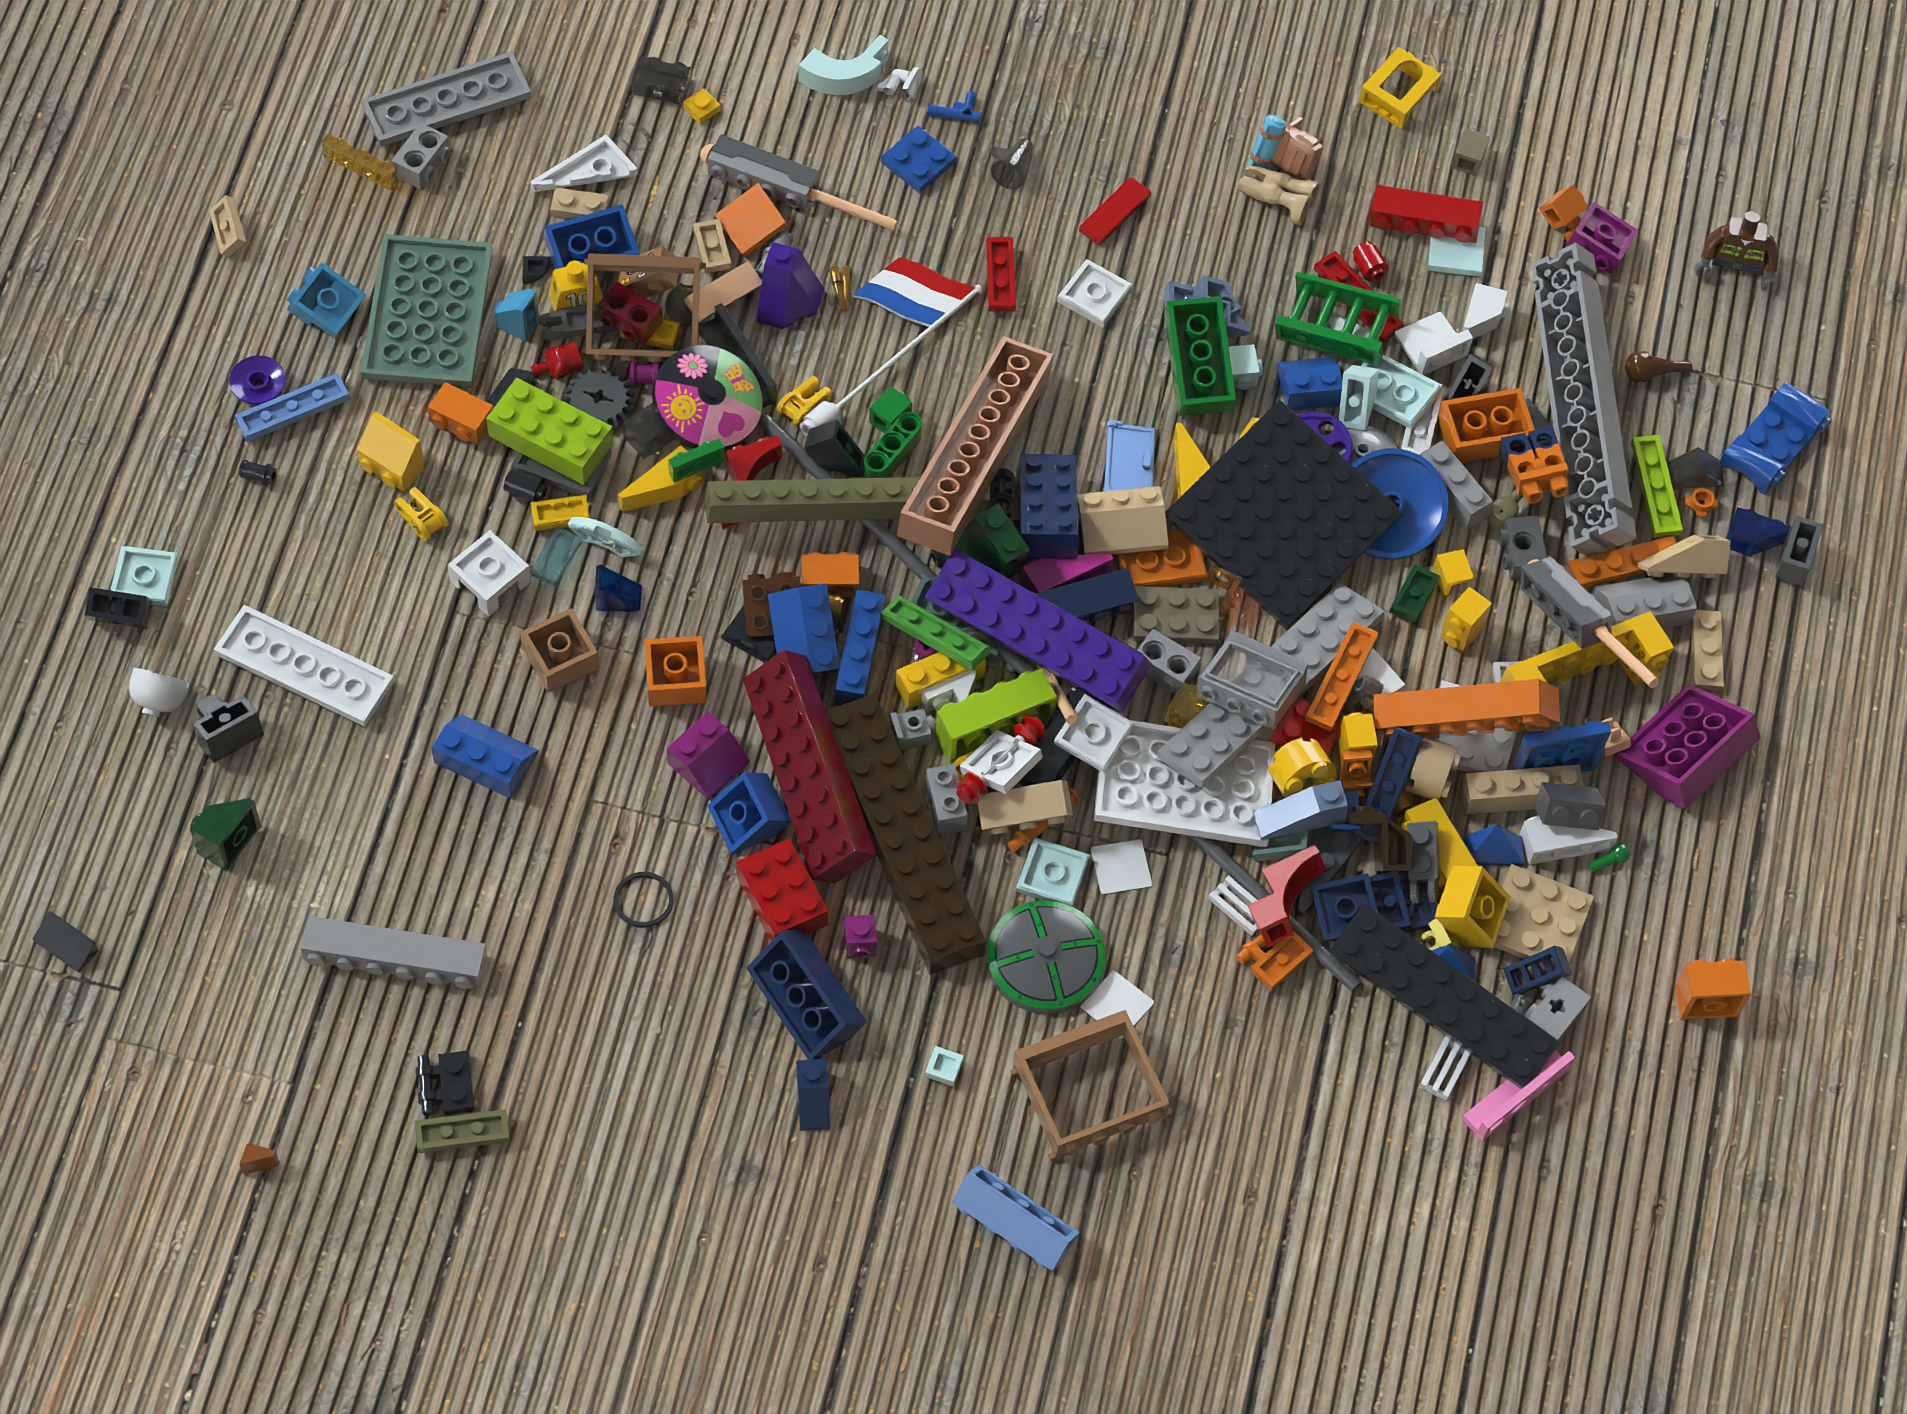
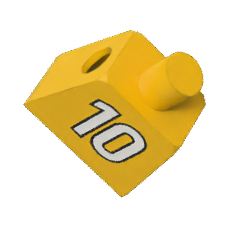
M571 261L566 267L553 271L549 289V298L553 311L587 305L588 265L581 264L579 261ZM595 273L594 304H598L603 298V293Z

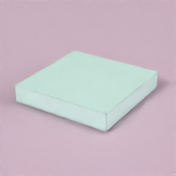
M1479 227L1476 243H1462L1454 238L1445 236L1442 238L1430 236L1427 270L1481 277L1486 227Z
M121 546L110 590L147 596L152 601L151 605L167 607L179 560L178 553Z
M1034 837L1016 887V892L1041 900L1061 902L1073 907L1090 855Z

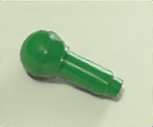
M1617 843L1609 850V853L1593 860L1588 865L1590 872H1594L1612 863H1624L1630 857V850L1627 845Z

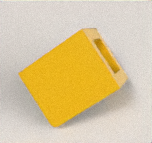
M1464 549L1436 556L1433 571L1435 574L1440 575L1438 585L1443 596L1449 595L1452 585L1473 580V573Z

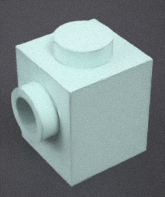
M1254 344L1229 346L1234 389L1246 390L1251 387H1257L1258 377L1263 375V366L1261 359H1257Z

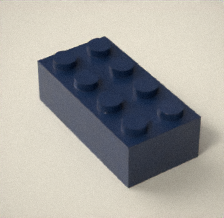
M1020 454L1019 533L1030 549L1026 558L1077 559L1076 455Z

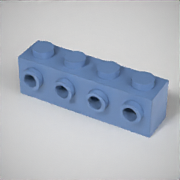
M979 1164L967 1173L952 1200V1203L958 1206L963 1214L974 1217L983 1223L988 1231L999 1234L1009 1241L1013 1248L1024 1251L1034 1258L1039 1266L1049 1268L1052 1271L1065 1260L1080 1233Z

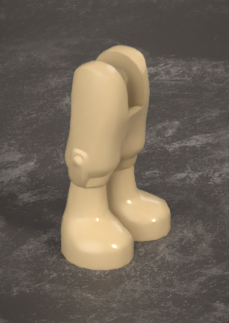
M1251 165L1246 168V177H1242L1237 186L1241 192L1252 198L1269 204H1280L1290 210L1291 221L1299 226L1303 224L1309 206L1312 207L1320 190V183L1293 179L1285 173Z

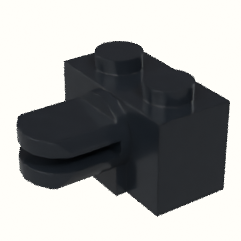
M210 695L201 699L197 704V712L200 719L192 724L199 746L213 763L264 735L258 712L243 695L228 704L226 701L223 702L217 695Z

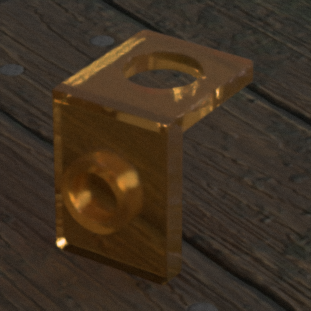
M1211 564L1207 581L1228 590L1219 611V619L1224 620L1229 609H1235L1240 601L1242 594L1239 591L1242 578ZM1216 574L1224 576L1229 582L1220 580Z

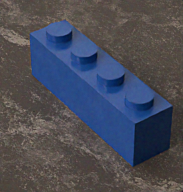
M862 590L856 591L835 689V705L837 706L861 699L867 695L882 623L881 612L884 610L885 594Z

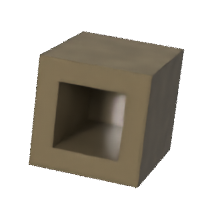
M1465 128L1455 152L1451 168L1477 176L1486 154L1490 136Z

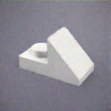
M975 669L922 690L921 704L926 713L934 709L940 710L941 707L950 702L956 704L971 695L976 684Z

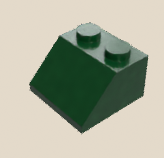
M251 798L209 805L202 813H198L190 824V832L197 854L227 871L261 827L255 801Z

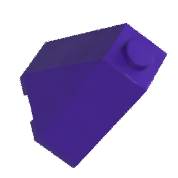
M772 242L764 264L757 313L758 323L784 329L793 325L795 320L804 316L809 318L817 314L825 289L798 248Z

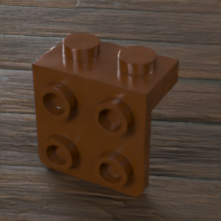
M793 572L776 573V578H765L764 574L747 575L748 580H742L745 625L748 636L774 635L768 594L800 587V576L793 577Z

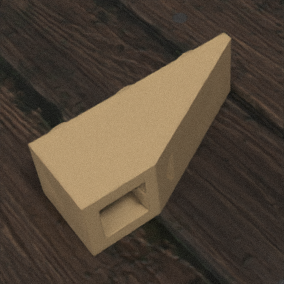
M1692 535L1638 562L1637 567L1647 571V575L1654 577H1663L1664 572L1673 573V576L1687 578L1690 577V573H1699L1700 577L1716 578L1717 574H1727L1730 540L1721 536Z

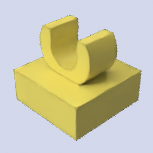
M1437 919L1428 923L1432 931H1426L1421 936L1426 942L1432 938L1436 939L1435 945L1429 948L1430 950L1447 945L1457 949L1461 948L1457 939Z

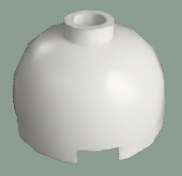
M133 668L129 681V692L134 703L143 707L142 713L159 717L160 712H172L179 708L187 695L189 683L168 675L164 676L152 673V671Z

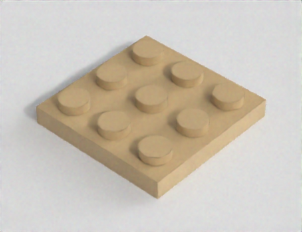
M1511 864L1502 886L1511 898L1494 948L1525 959L1555 945L1564 949L1567 960L1570 962L1594 896ZM1551 958L1554 969L1557 970L1554 960ZM1543 962L1539 963L1540 966L1545 967Z

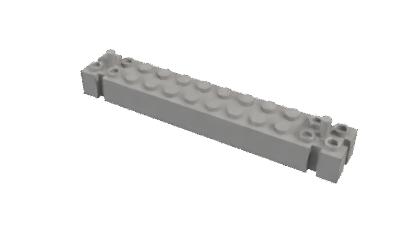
M1574 243L1559 250V257L1555 259L1547 256L1532 263L1531 271L1533 283L1540 287L1539 290L1535 291L1553 426L1565 463L1569 469L1567 478L1568 493L1564 496L1566 517L1574 523V525L1568 527L1570 545L1573 549L1587 557L1608 551V545L1611 542L1619 546L1637 537L1634 518L1627 515L1628 511L1632 509L1599 285L1592 278L1597 273L1595 258L1588 250L1578 243Z

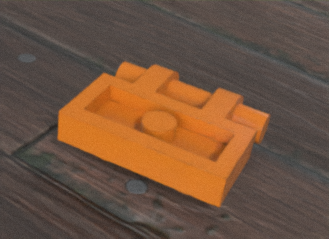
M1293 931V936L1274 944L1275 946L1265 953L1261 949L1266 944L1260 934L1253 941L1249 940L1242 946V951L1236 955V959L1241 964H1245L1249 959L1255 960L1256 963L1251 966L1250 972L1272 991L1311 957L1314 950Z

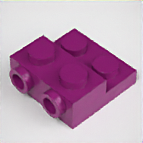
M1593 202L1566 245L1578 243L1594 255L1597 270L1607 271L1611 274L1639 230L1596 202Z

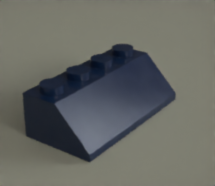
M803 928L782 930L746 968L808 1060L818 1059L849 1041L867 1023L865 1017Z

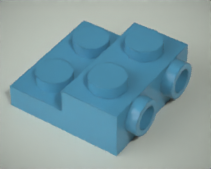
M321 262L316 270L310 267L302 278V281L305 282L301 289L295 287L288 296L287 301L290 304L287 310L307 325L313 323L335 338L367 294Z

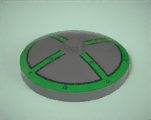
M1041 900L1017 906L998 921L988 941L986 960L988 973L994 986L1010 1003L1034 1013L1055 1014L1077 1007L1092 995L1101 981L1106 955L1100 932L1084 913L1068 904Z

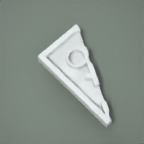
M604 135L530 181L534 192L552 190L555 187L565 188L634 177L638 174L637 167L607 135Z

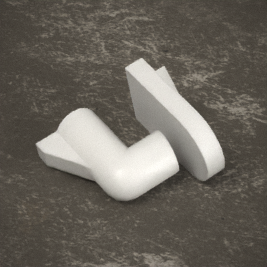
M914 67L911 72L895 69L887 79L878 85L877 89L887 95H893L899 83L905 82L902 88L905 101L911 102L912 98L915 99L916 91L922 81V69Z

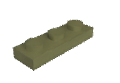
M506 1109L415 1121L418 1154L510 1142Z

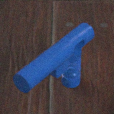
M973 91L967 92L965 103L954 102L953 108L929 104L927 115L980 123L981 113L974 112L977 94Z

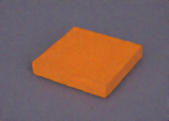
M759 183L715 214L744 257L788 226Z

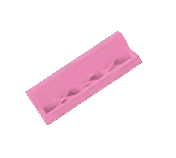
M1555 1050L1535 1079L1523 1089L1506 1080L1464 1114L1462 1120L1481 1141H1484L1565 1075L1571 1068L1575 1059L1574 1055L1568 1051L1565 1055L1561 1056Z

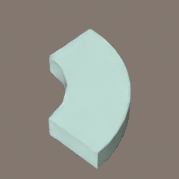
M572 517L568 523L569 528L585 543L601 545L613 551L621 558L640 555L644 548L622 531L594 519Z

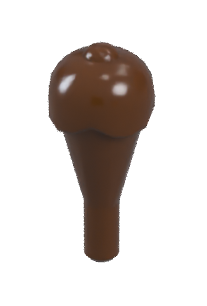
M1647 351L1633 352L1628 356L1625 363L1626 374L1634 382H1647L1649 378L1666 373L1689 372L1692 370L1691 361H1671L1651 356Z

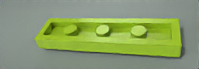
M1660 435L1633 437L1631 447L1653 537L1681 536L1683 528Z

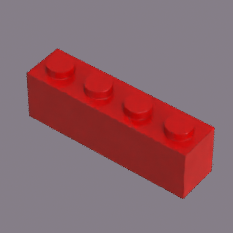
M1377 185L1371 209L1370 226L1382 230L1402 231L1407 234L1427 235L1433 238L1445 236L1454 238L1462 243H1476L1482 217L1483 202Z

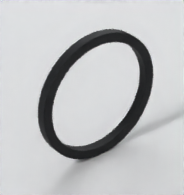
M637 872L625 877L618 884L614 893V907L618 916L627 924L635 927L646 928L661 923L669 915L673 906V892L670 885L664 878L651 872ZM647 877L655 879L668 892L669 903L665 912L652 921H634L625 916L619 907L618 897L621 889L629 881L636 878Z

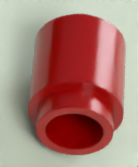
M1365 241L1353 249V261L1366 281L1378 282L1386 276L1389 266L1376 245Z

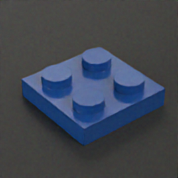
M917 125L881 156V163L920 194L956 163L957 156Z

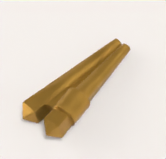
M833 264L830 267L831 282L835 289L840 311L845 310L847 312L849 311L851 267L844 265L842 272H840L838 266Z

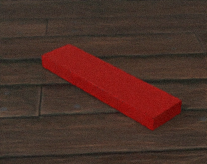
M1336 251L1314 264L1313 269L1323 279L1373 291ZM1362 309L1359 318L1371 330L1378 313ZM1388 316L1379 340L1382 343L1395 335L1397 330L1404 328L1405 324L1399 318Z

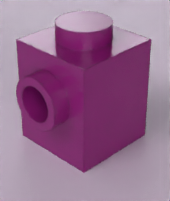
M875 915L845 916L846 958L876 956Z

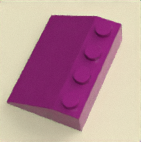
M1688 684L1630 738V748L1614 754L1619 761L1660 796L1686 809L1761 738L1754 713Z

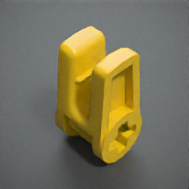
M813 375L792 392L782 397L776 409L780 414H786L793 420L792 423L795 427L800 428V424L807 414L823 401L829 402L831 400L832 391L828 387H824L819 392H816L819 381Z
M416 487L410 489L409 496L414 507H417L420 512L415 511L411 504H408L401 497L394 501L398 513L423 541L430 539V535L439 528L444 529L449 525L444 513L436 505H433Z

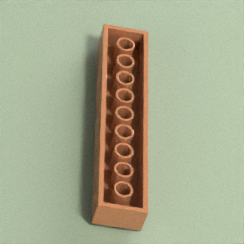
M1004 336L1001 338L900 513L897 537L943 554L951 555L1050 378L1054 354Z

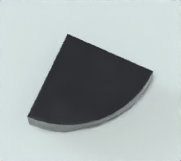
M523 256V284L534 283L543 278L550 268L551 256Z

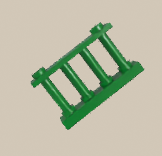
M1297 272L1295 275L1296 291L1300 292V295L1290 317L1278 315L1275 322L1276 339L1380 366L1383 359V343L1378 340L1388 316L1400 318L1401 299L1391 294H1380L1319 278L1314 274ZM1311 295L1326 299L1315 324L1300 321ZM1337 302L1352 306L1340 331L1326 328ZM1362 309L1378 313L1366 338L1352 334Z

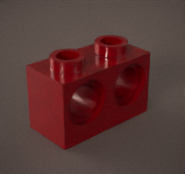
M618 281L598 303L599 319L605 326L617 329L627 339L637 341L642 345L646 344L663 323L661 306Z

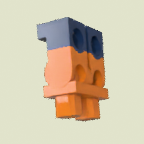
M1553 426L1529 431L1528 438L1525 432L1501 438L1500 456L1503 463L1506 462L1518 497L1524 495L1527 502L1532 504L1543 499L1542 491L1551 489L1553 497L1556 498L1567 495L1569 469L1565 463ZM1541 436L1547 437V440L1540 442L1536 441ZM1520 443L1519 447L1510 448L1511 444Z

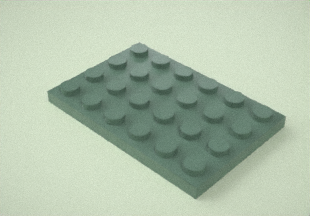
M384 234L360 372L361 378L443 385L446 382L452 386L472 388L493 254V243Z

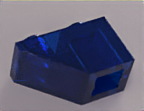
M1737 507L1725 539L1730 540V550L1749 557L1783 545L1791 526L1784 524L1778 519H1771L1757 514L1751 509Z

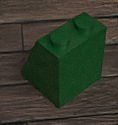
M999 503L974 517L966 526L955 546V549L1008 579L1019 573L1030 550ZM943 554L945 560L947 561L949 555Z

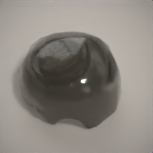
M679 283L668 292L664 305L667 315L672 321L681 323V325H692L693 313L684 302V299L693 293V285Z

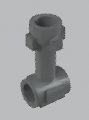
M1368 675L1359 676L1355 682V691L1350 693L1342 713L1350 714L1354 710L1359 709L1360 701L1365 697L1372 700L1374 694H1382L1383 684Z

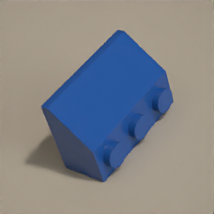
M623 205L544 227V239L556 269L566 267L571 261H579L582 264L584 259H588V254L640 255Z
M827 583L768 594L776 653L787 650L805 655L812 675L838 671L840 665Z
M463 714L444 726L431 747L435 764L510 799L539 753L538 749Z

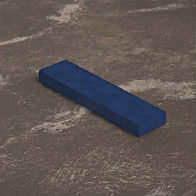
M1395 726L1365 806H1374V812H1383L1388 818L1392 819L1423 736ZM1358 824L1362 825V829L1355 831L1354 835L1374 843V824Z

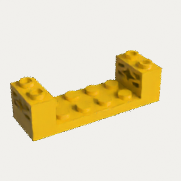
M1649 611L1611 626V634L1650 672L1659 678L1661 675L1660 671L1669 661L1668 658L1674 646L1652 612ZM1574 641L1507 667L1500 682L1540 679L1549 684H1562L1573 675L1578 673L1584 675L1591 672L1596 666L1601 664L1610 665L1618 660L1634 686L1644 681L1602 641L1582 649ZM1532 725L1522 726V730H1533Z

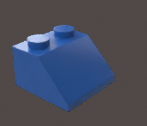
M1331 357L1277 362L1284 404L1292 411L1340 406L1343 381L1340 367Z
M743 772L707 805L731 854L738 853L773 838L791 822L767 773Z

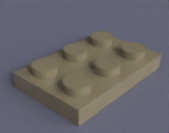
M1134 586L1139 600L1133 604V641L1143 642L1151 630L1154 629L1176 643H1219V589Z

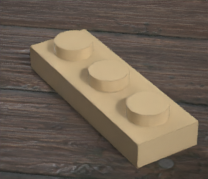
M1696 610L1691 621L1693 686L1705 691L1721 692L1724 687L1721 612Z

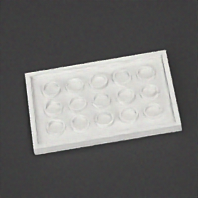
M1132 721L1134 722V727L1105 772L1103 773L1098 770L1094 821L1267 847L1269 839H1260L1253 812L1271 805L1273 779L1268 772L1269 763L1271 766L1274 763L1275 744L1272 742L1253 740L1209 783L1201 788L1157 758L1158 750L1182 728Z

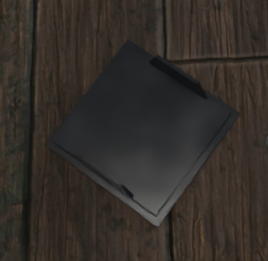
M743 605L720 638L765 663L777 654L774 635L748 636L746 634Z

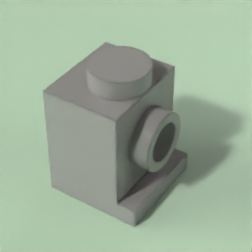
M924 709L902 714L895 712L890 715V728L901 751L931 744V733L935 732L933 717L926 716Z

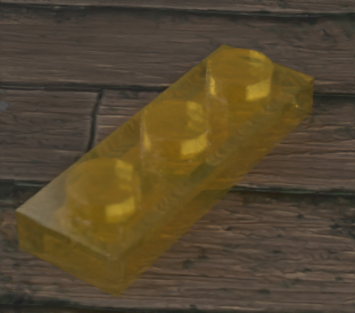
M327 134L322 140L325 158L390 191H393L398 185L396 168L389 162L380 161L372 157L367 151L359 150L349 145L342 138H335Z

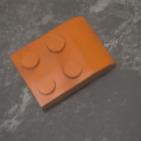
M1521 388L1441 401L1437 415V422L1443 441L1461 463L1500 457L1501 438L1524 432L1528 438V432L1535 430ZM1513 443L1510 445V448L1519 447L1520 443Z

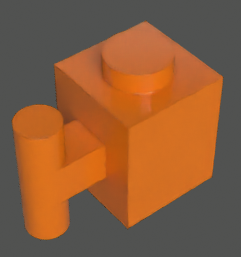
M1574 185L1558 191L1540 206L1539 210L1553 230L1565 225L1568 226L1570 230L1564 234V238L1568 242L1574 230L1581 222L1578 215L1589 206L1585 202L1582 193Z

